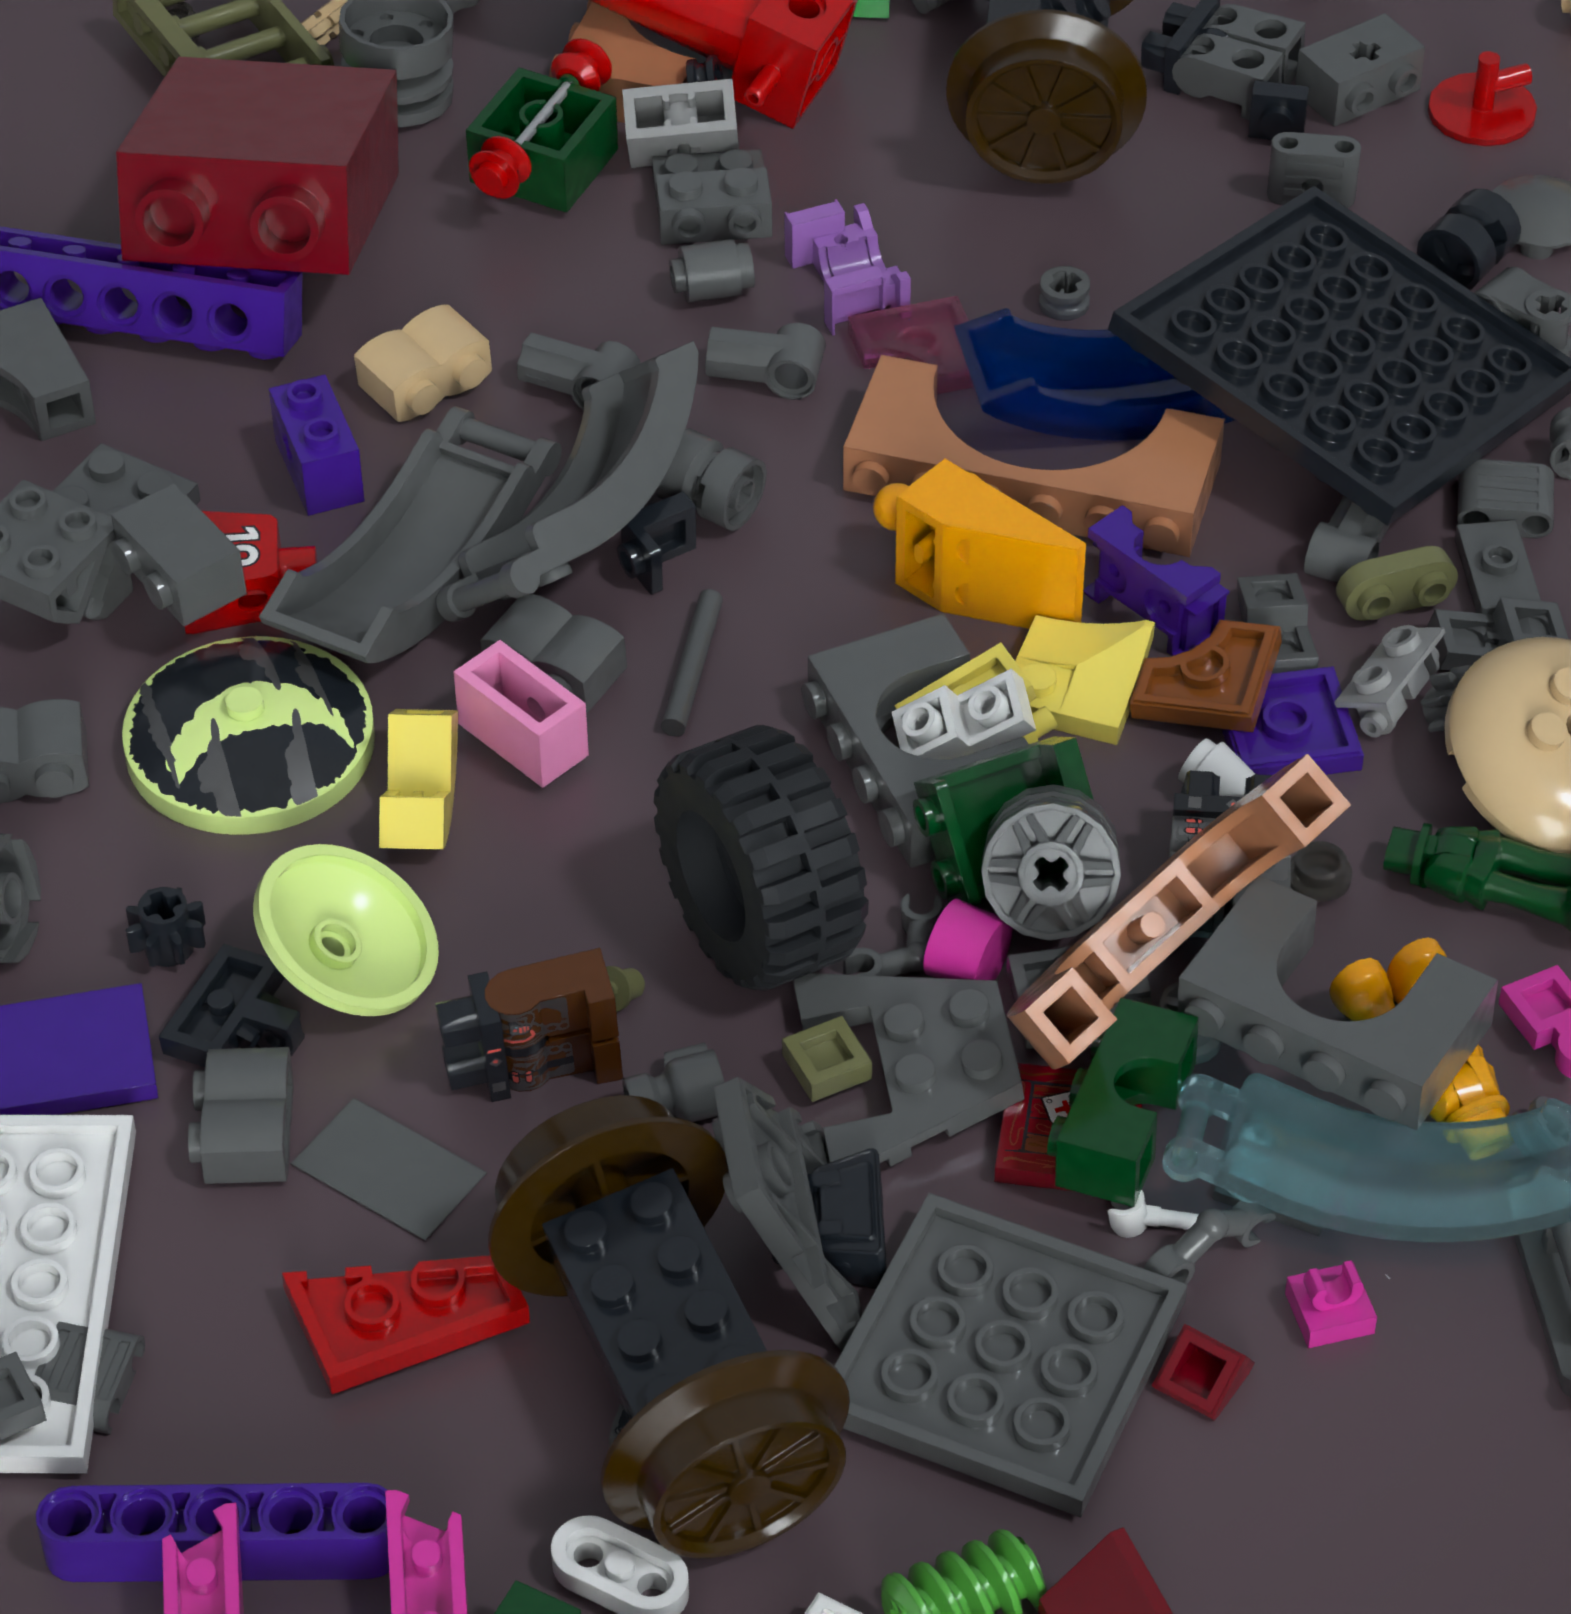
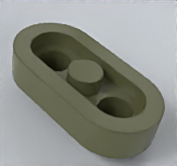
M1424 546L1357 563L1349 568L1339 579L1336 586V595L1351 618L1359 621L1376 620L1384 616L1441 603L1455 587L1458 572L1445 550L1438 546Z

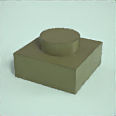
M843 1016L782 1038V1056L811 1102L872 1079V1061Z

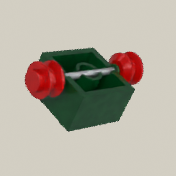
M582 38L569 41L565 45L563 53L557 55L552 61L551 73L553 77L518 67L466 129L469 180L471 183L476 184L483 193L500 199L515 196L567 213L617 152L616 97L599 92L601 85L605 84L612 75V64L608 55L599 45Z

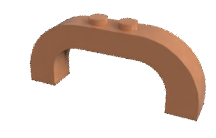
M1309 754L1290 763L1237 801L1164 862L1040 975L1013 1004L1007 1013V1017L1052 1069H1057L1071 1063L1117 1020L1110 1010L1119 1002L1121 997L1123 998L1237 893L1280 860L1305 848L1347 810L1351 804Z

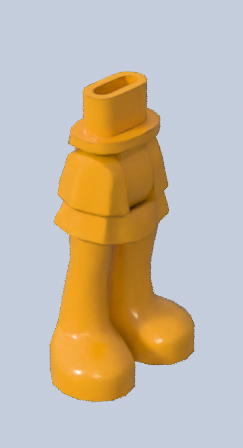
M1427 937L1417 939L1405 945L1393 957L1388 966L1387 973L1378 960L1373 958L1357 960L1347 965L1331 982L1329 988L1330 999L1336 1008L1351 1021L1367 1020L1380 1016L1395 1007L1394 1001L1399 1004L1405 998L1437 953L1445 957L1447 955L1436 939ZM1478 1044L1429 1113V1116L1439 1125L1444 1126L1443 1132L1448 1139H1460L1471 1157H1479L1502 1149L1515 1140L1510 1128V1120L1507 1117L1510 1105L1506 1098L1500 1094L1494 1067L1486 1061L1483 1050Z

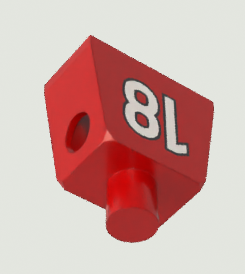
M202 511L240 550L247 594L186 625L185 633L197 634L261 622L259 616L286 571L290 569L299 572L317 563L316 546L281 548L278 519L270 514Z

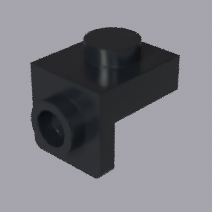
M684 491L642 508L621 529L622 544L617 547L620 564L627 576L631 579L637 578L651 595L663 590L662 563L696 549V505Z

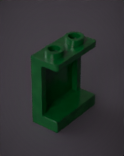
M1053 736L914 782L918 799L913 801L915 820L921 833L925 837H930L936 861L931 863L933 882L940 896L943 899L947 898L948 903L954 899H960L978 906L981 904V899L986 897L981 872L983 848L989 823L1006 801L1028 788L1052 784L1080 790L1093 799L1076 737ZM1044 857L1039 858V877L1044 878L1050 873L1056 874L1063 871V858L1059 857L1054 862H1049Z

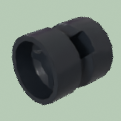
M1488 189L1470 190L1458 199L1446 214L1440 217L1418 241L1417 255L1471 290L1520 240L1521 225L1519 217L1511 204L1501 195Z

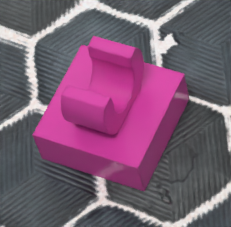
M1352 1260L1345 1261L1342 1265L1320 1270L1317 1268L1309 1269L1306 1273L1287 1277L1285 1295L1308 1349L1375 1334L1377 1315Z

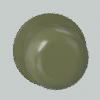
M606 967L615 996L616 1012L621 1011L629 1005L631 1000L643 994L645 989L644 978L634 968Z

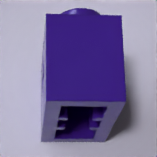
M326 375L301 379L269 388L275 441L307 515L310 516L365 502L359 448Z

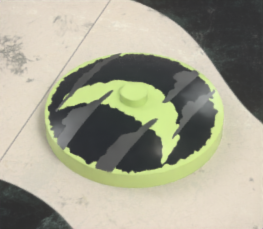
M249 636L216 641L200 646L174 658L159 668L143 683L128 706L123 723L122 739L125 760L131 780L140 795L158 812L178 823L198 830L229 835H249L277 831L298 825L318 816L337 804L355 787L365 773L374 749L375 731L369 695L358 676L341 660L320 648L300 641L279 637Z

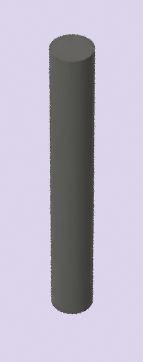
M712 589L703 590L699 594L665 709L661 729L670 736H681L685 733L722 606V595Z

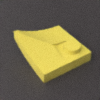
M1035 615L1015 660L1034 688L1036 699L1029 702L1032 713L1046 706L1058 725L1053 730L1117 745L1130 713L1129 703L1144 659L1148 658L1154 637L1155 622L1142 620L1127 623L1096 624L1057 620Z

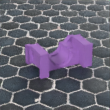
M837 199L828 204L792 213L784 212L785 257L792 269L813 264L824 282V323L832 336L835 335V324L852 320V315L880 309L882 314H884L886 306H890L891 309L895 308L899 315L910 313L911 278L907 271L900 272L897 266L885 267L879 250L878 234L873 228L869 210L864 203L854 205V224L846 226L845 211Z

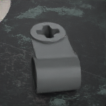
M1518 267L1506 268L1474 292L1477 296L1568 357L1571 356V337L1568 335L1569 323H1571V295L1568 292L1556 289L1534 278Z

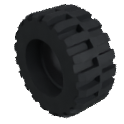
M755 725L675 755L667 763L657 779L659 786L654 791L653 801L657 807V814L654 816L655 832L660 836L661 847L659 852L662 864L667 867L671 881L668 883L673 896L679 900L684 912L682 916L689 930L694 931L698 937L699 947L707 958L715 960L716 969L725 977L732 978L736 985L753 990L766 991L848 958L863 937L867 926L863 921L868 915L869 900L864 896V887L867 885L865 868L860 866L857 853L860 851L856 835L851 833L845 818L848 814L841 798H836L830 787L832 782L822 767H817L813 762V754L805 745L795 743V737L788 732L766 725Z

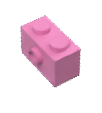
M497 641L453 671L458 724L542 788L589 756L586 703L503 641Z

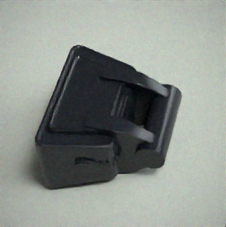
M869 1148L815 1168L813 1173L807 1174L824 1257L849 1283L877 1289L887 1270L883 1192L879 1153L876 1149ZM772 1254L773 1261L779 1264L774 1255Z

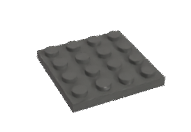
M928 1193L835 1364V1367L846 1382L850 1398L849 1412L843 1429L1082 1517L1186 1302L1188 1284Z

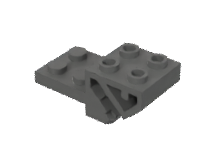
M102 443L53 491L23 479L0 502V599L55 623L80 624L82 616L91 620L106 619L133 591L131 575H126L120 569L112 554L111 543L116 541L111 514L172 483H175L197 505L201 501L198 483Z

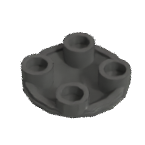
M1523 175L1506 180L1492 190V192L1501 195L1509 202L1519 217L1521 235L1517 244L1520 245V251L1523 255L1532 259H1545L1552 255L1554 249L1571 245L1570 181L1548 175Z

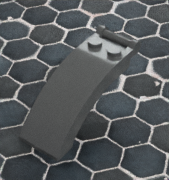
M694 341L582 389V396L585 401L582 422L574 447L559 477L540 502L523 518L501 533L460 553L458 562L464 578L443 587L436 597V605L443 618L451 622L460 621L470 617L477 607L498 599L504 601L511 597H524L534 593L538 586H544L571 574L573 570L569 561L603 544L639 513L666 475L681 443L688 422L698 373L699 351Z
M453 406L447 412L437 431L431 429L424 430L383 497L366 519L341 545L325 558L302 571L296 572L290 569L286 571L259 616L261 622L365 663H378L409 649L446 620L438 611L436 597L443 587L464 578L458 562L460 553L501 533L522 518L545 477L552 475L556 470L561 458L562 449L560 443L544 437H540L537 441L476 420L473 412ZM468 441L523 462L513 466L465 449L459 445H463Z

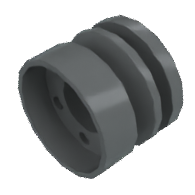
M348 0L341 7L339 46L342 59L340 66L397 70L398 127L425 124L441 116L452 104L453 60L451 57L453 52L454 14L444 0Z
M1052 784L1028 788L1006 801L989 823L983 848L981 872L986 898L1002 921L1022 935L1050 941L1077 936L1102 919L1115 901L1121 877V866L1115 826L1099 803L1080 790ZM1044 857L1049 862H1054L1059 857L1063 858L1064 877L1058 879L1052 873L1046 875L1043 879L1039 877V858Z

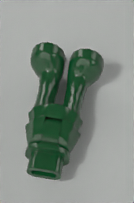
M1428 823L1422 825L1421 831L1393 827L1384 857L1383 870L1410 875V884L1421 888L1428 887L1436 893L1458 903H1463L1466 900L1480 910H1484L1488 902L1507 904L1561 924L1571 931V853H1556L1535 848L1500 835L1499 830L1479 831L1477 827L1451 826L1440 828L1435 835H1432L1433 826ZM1508 874H1513V875H1517V876L1529 878V879H1532V880H1535V881H1538V882H1541V883H1536V882L1527 881V880L1520 879V878H1517V877H1514V876H1511V875H1508Z

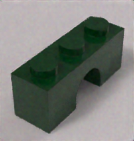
M1121 997L1113 1014L1117 1020L1092 1042L1090 1052L1092 1062L1089 1069L1079 1068L1075 1074L1069 1096V1106L1071 1109L1067 1117L1058 1115L1054 1120L1048 1139L1047 1154L1056 1157L1055 1186L1135 1207L1155 1160L1158 1112L1133 1105L1153 1104L1172 1110L1177 1109L1196 1064L1199 1017Z

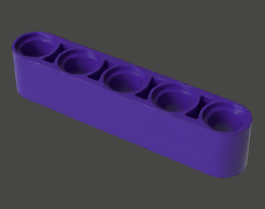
M276 1483L67 1486L47 1494L39 1503L36 1511V1523L46 1565L54 1576L63 1581H163L162 1539L171 1534L181 1553L212 1536L213 1533L222 1530L214 1516L213 1510L226 1503H236L238 1507L242 1581L373 1579L389 1573L385 1496L387 1489L378 1484ZM365 1529H377L369 1533H358ZM291 1530H302L299 1533L285 1534ZM155 1531L149 1535L140 1536L143 1532ZM81 1532V1533H79V1534H77V1535L68 1536V1537L66 1536V1535H68V1534H70V1533Z

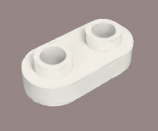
M589 1515L567 1521L553 1536L551 1542L552 1568L556 1579L566 1589L617 1614H680L686 1607L689 1599V1578L686 1564L679 1555L668 1551L663 1546L605 1518ZM589 1558L600 1562L593 1567H583L578 1564L580 1561ZM648 1589H658L663 1592L661 1595L652 1597L641 1595Z

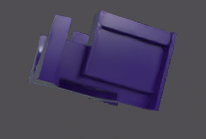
M1122 505L1088 528V538L1093 540V545L1100 550L1098 578L1084 588L1083 593L1098 604L1109 596H1113L1145 620L1155 622V627L1168 635L1167 653L1171 656L1192 650L1211 635L1219 620L1225 619L1226 598L1230 591L1219 584L1221 573L1213 567L1190 566L1183 560L1169 565H1158L1142 559L1144 531L1133 524L1132 511Z

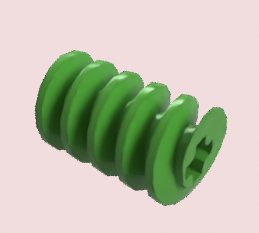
M999 1529L989 1535L987 1545L975 1539L967 1542L962 1547L961 1557L956 1552L949 1550L940 1553L936 1557L934 1568L929 1563L923 1561L913 1564L909 1568L907 1579L902 1574L896 1572L887 1574L882 1579L881 1601L884 1614H995L994 1611L999 1609L1004 1614H1023L1021 1600L1027 1598L1038 1612L1039 1599L1047 1592V1586L1040 1565L1031 1548L1021 1537H1015L1008 1530Z

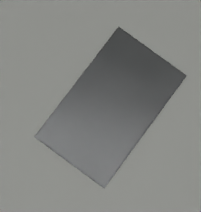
M355 1098L290 1163L423 1240H426L487 1174L481 1168Z

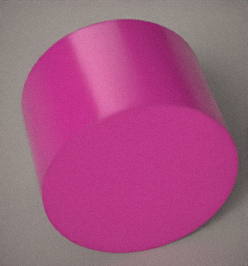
M960 899L952 900L940 914L930 934L923 961L925 974L933 978L996 980L1009 951L1013 928L994 913Z

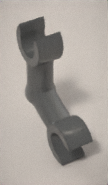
M907 893L902 898L900 904L901 924L907 933L906 947L880 954L869 948H855L853 953L843 960V974L849 975L859 971H866L857 975L896 977L910 972H923L926 946L933 927L943 911L941 898L935 895L934 908L930 912L916 914L910 910V897Z
M1254 1195L1240 1200L1232 1209L1218 1210L1209 1208L1203 1210L1198 1215L1196 1222L1175 1244L1166 1245L1155 1252L1147 1261L1144 1269L1188 1284L1195 1273L1196 1266L1194 1264L1216 1241L1226 1237H1235L1244 1247L1254 1246L1261 1242V1240L1251 1230L1259 1222L1275 1219L1276 1216Z

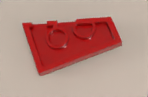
M490 1255L418 1261L416 1266L410 1271L372 1274V1267L369 1265L345 1267V1276L308 1279L307 1271L282 1273L285 1293L332 1395L530 1323L529 1305L522 1291L502 1278L496 1270Z

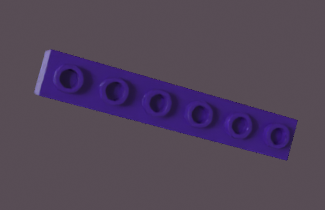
M0 226V310L42 298L57 325L65 323L84 326L87 331L94 334H111L114 332L136 334L142 340L153 343L167 342L169 340L194 343L196 348L205 351H218L225 348L247 351L250 356L265 360L285 357L302 336L303 272L122 261L121 244ZM14 271L21 274L28 285L19 281ZM68 280L75 282L80 287L82 293L75 291L70 286ZM122 288L129 290L135 296L137 302L129 299L123 293ZM176 296H179L186 300L192 310L186 309L182 305H180V303L176 299ZM230 304L239 307L245 313L246 318L238 316L232 310Z

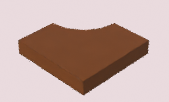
M1219 620L1211 635L1192 650L1171 657L1145 658L1129 703L1132 718L1254 732L1282 643L1280 626Z

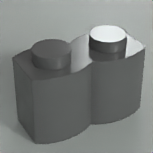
M534 594L518 598L480 640L482 652L497 641H503L585 702L586 714L627 668L625 639L617 630L597 619L583 615H572L557 603Z
M49 699L30 703L18 710L0 707V804L14 801L24 795L57 798L77 793L89 787L87 731L80 702L68 699Z
M289 1047L208 1049L205 1070H194L195 1111H202L201 1122L189 1123L188 1150L190 1163L202 1164L205 1184L287 1182L294 1077Z

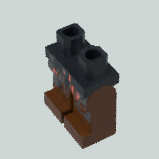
M600 947L507 969L496 974L491 980L487 971L467 975L470 996L435 1003L443 1041V1059L451 1091L487 1083L491 1102L511 1098L510 1089L518 1092L532 1091L542 1087L549 1079L594 1071L597 1084L622 1080L623 1078L615 996Z

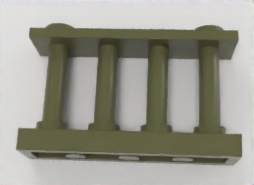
M113 0V16L164 77L178 57L246 60L272 50H276L286 63L334 66V61L328 48L325 45L318 44L281 0H233L181 19L176 15L171 16L166 7L186 0ZM246 19H250L259 30L257 33L207 50L202 46L198 47L191 39Z

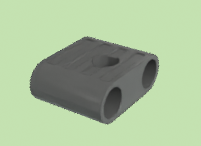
M1297 132L1277 134L1273 137L1271 143L1267 197L1275 204L1284 205L1315 186L1346 208L1351 207L1356 199L1361 144L1352 137Z
M1479 459L1459 474L1458 524L1516 520L1521 537L1542 538L1547 536L1554 528V472L1550 467L1539 463Z
M59 1321L56 1325L60 1338L59 1350L51 1361L38 1366L35 1375L43 1379L47 1384L52 1401L77 1405L88 1327ZM105 1329L94 1396L93 1431L111 1434L113 1428L109 1427L108 1424L109 1413L119 1414L136 1374V1370L132 1368L133 1356L143 1357L145 1352L144 1336ZM36 1389L39 1397L42 1399V1394Z

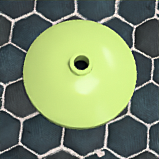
M328 844L306 845L281 855L271 864L258 883L254 895L253 916L260 942L270 960L285 979L314 1001L337 1011L353 1015H387L411 1005L420 997L432 981L438 964L439 950L437 934L431 917L412 888L399 875L378 860L342 846Z

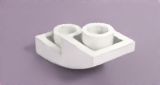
M1012 669L959 695H956L944 685L892 711L900 749L910 754L930 759L962 757L1018 739L1036 730L1024 680Z

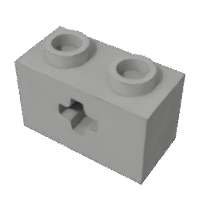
M732 79L622 89L626 140L631 168L652 166V157L669 156L677 153L727 152L739 149Z

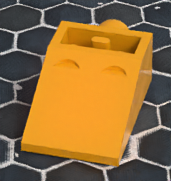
M946 458L910 486L902 483H892L886 485L877 493L873 502L874 516L881 526L888 530L896 531L895 584L944 613L1030 629L1035 615L1081 623L1086 553L1085 542Z

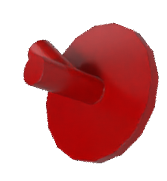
M1492 51L1482 52L1478 57L1477 72L1457 74L1441 81L1431 91L1428 113L1433 125L1450 138L1465 144L1479 146L1504 145L1524 137L1534 126L1537 105L1532 93L1523 87L1532 83L1530 66L1527 63L1499 69L1500 56Z

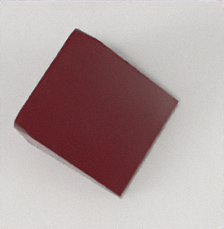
M1184 1324L1152 1387L1203 1415L1216 1420L1247 1378L1255 1362L1244 1354Z

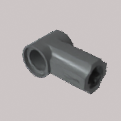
M800 322L782 326L777 331V334L711 327L705 359L706 375L709 377L763 382L767 384L773 393L782 398L790 400L802 399L809 396L815 389L826 342L819 330L811 325Z
M531 332L522 344L520 358L517 363L518 380L572 395V399L577 406L584 411L585 401L582 396V389L641 362L634 351L619 342H602L595 350Z
M1343 496L1329 524L1320 522L1312 535L1305 557V574L1338 583L1341 576L1352 566L1378 557L1380 543L1390 525L1387 526L1377 518L1370 516L1360 506Z

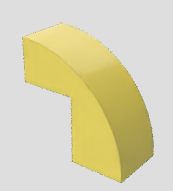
M395 709L388 714V790L380 796L379 848L442 850L445 848L451 825L455 792L458 710Z

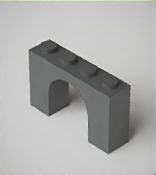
M944 613L809 655L808 683L802 684L801 687L803 702L809 716L813 720L820 718L826 728L828 743L837 761H846L852 771L853 783L858 797L864 804L871 802L878 814L880 830L886 843L890 847L897 846L910 868L936 860L930 837H925L921 833L915 820L913 801L918 799L914 782L1029 745L1026 739L1021 737L962 757L930 759L905 752L885 737L884 733L894 724L892 711L896 710L894 705L970 661L969 651Z
M1258 876L1179 977L1177 1012L1199 1017L1198 1034L1201 1036L1212 1037L1249 1054L1258 1062L1278 1067L1310 1082L1322 1091L1335 1093L1370 1109L1381 1118L1394 1120L1417 1131L1492 1025L1498 979L1437 953L1405 998L1390 1011L1380 1016L1360 1021H1337L1314 1015L1293 1002L1282 986L1313 946L1317 900L1267 878Z

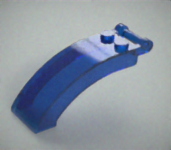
M1008 308L954 326L982 411L1003 422L1036 432L1069 438L1139 440L1146 439L1161 421L1166 408L1224 419V424L1236 421V419L1224 414L1220 408L1196 391L1177 381L1173 375L1146 356L1134 351L1126 342L1108 330H1080L1041 325L1013 316Z

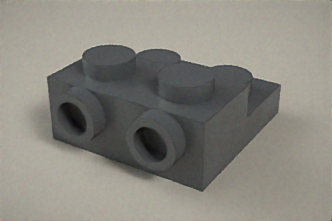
M733 149L727 152L698 154L677 153L669 156L652 157V173L661 245L772 237V200L767 167H764L762 149Z

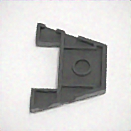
M810 973L793 980L803 1030L843 1016L849 1027L873 1023L892 1112L888 1114L823 1127L830 1162L869 1148H874L879 1153L880 1163L886 1160L891 1167L911 1157V1147L943 1131L951 1137L1025 1099L996 980Z
M735 1077L713 1088L719 1117L713 1119L712 1127L717 1141L726 1154L729 1172L723 1175L725 1192L735 1210L746 1215L836 1346L843 1351L862 1316L858 1292L827 1261L821 1245L807 1174L813 1173L815 1168L830 1163L824 1130L819 1123L813 1120L799 1125L798 1123L802 1122L800 1112L791 1107L776 1112L771 1109L776 1106L772 1096L745 1080Z

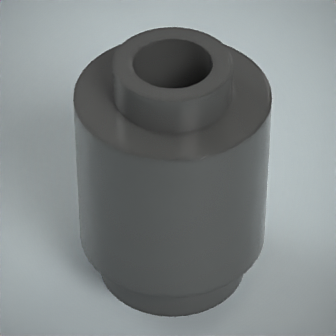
M733 239L679 246L678 258L669 260L674 293L683 292L687 303L739 296L742 294V289L754 288L755 286L753 258L747 242L735 244Z

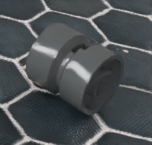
M688 428L685 429L676 455L655 492L657 497L664 500L684 491L696 505V510L700 517L727 530L735 531L747 523L755 512L764 492L767 470L763 461L733 447L724 449L721 442Z

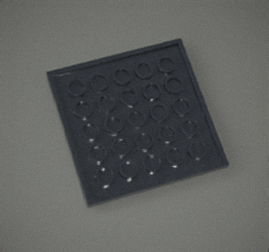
M1315 186L1113 311L1107 329L1126 342L1134 351L1146 356L1173 375L1177 381L1196 391L1220 408L1224 414L1236 419L1267 441L1271 447L1283 452L1313 473L1317 479L1333 487L1360 506L1364 512L1377 518L1387 526L1571 393L1570 357Z

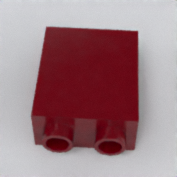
M178 57L116 151L122 261L350 275L399 175L397 70Z

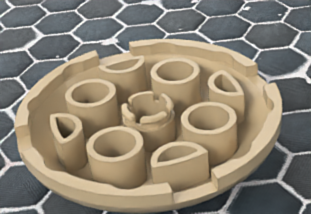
M1534 637L1513 641L1484 654L1465 672L1455 687L1449 700L1445 717L1448 755L1454 754L1458 767L1466 781L1462 790L1469 801L1504 836L1535 848L1556 853H1571V640L1557 637Z

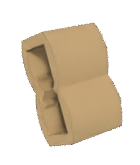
M439 305L423 311L409 321L402 330H392L380 334L368 341L354 354L358 385L397 422L408 421L430 412L445 396L457 395L478 386L492 371L489 340L450 305Z

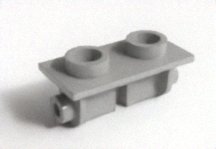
M1403 625L1392 628L1383 637L1379 646L1361 669L1354 674L1351 682L1334 702L1336 708H1356L1361 718L1360 728L1370 737L1377 738L1391 733L1396 726V722L1408 708L1405 699H1415L1430 679L1429 677L1436 674L1439 670L1440 655L1435 646L1446 633L1444 627L1416 628L1412 625Z

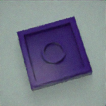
M1334 666L1273 673L1254 732L1222 729L1226 745L1257 775H1274L1306 754H1309L1326 775L1362 770L1364 759L1348 708H1336L1334 703L1342 693Z

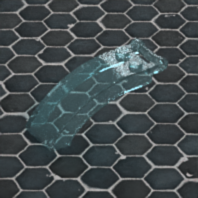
M1253 1073L1249 1075L1241 1089L1208 1075L1194 1074L1187 1077L1182 1083L1178 1098L1182 1113L1176 1137L1167 1143L1162 1160L1163 1170L1176 1181L1189 1182L1200 1178L1227 1190L1232 1196L1243 1202L1258 1203L1271 1210L1310 1224L1366 1237L1411 1242H1465L1525 1234L1571 1221V1105L1555 1098H1548L1543 1106L1512 1116L1468 1122H1423L1416 1131L1394 1120H1387L1374 1114L1353 1110L1322 1100L1264 1074ZM1212 1115L1227 1121L1220 1149L1202 1142L1208 1117Z

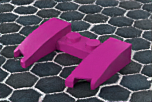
M398 1490L385 1491L391 1614H468L461 1514L452 1511L448 1520V1526L446 1531L405 1516L410 1502L409 1494ZM226 1503L214 1509V1516L222 1530L182 1553L171 1534L162 1539L164 1614H244L239 1517L236 1503Z

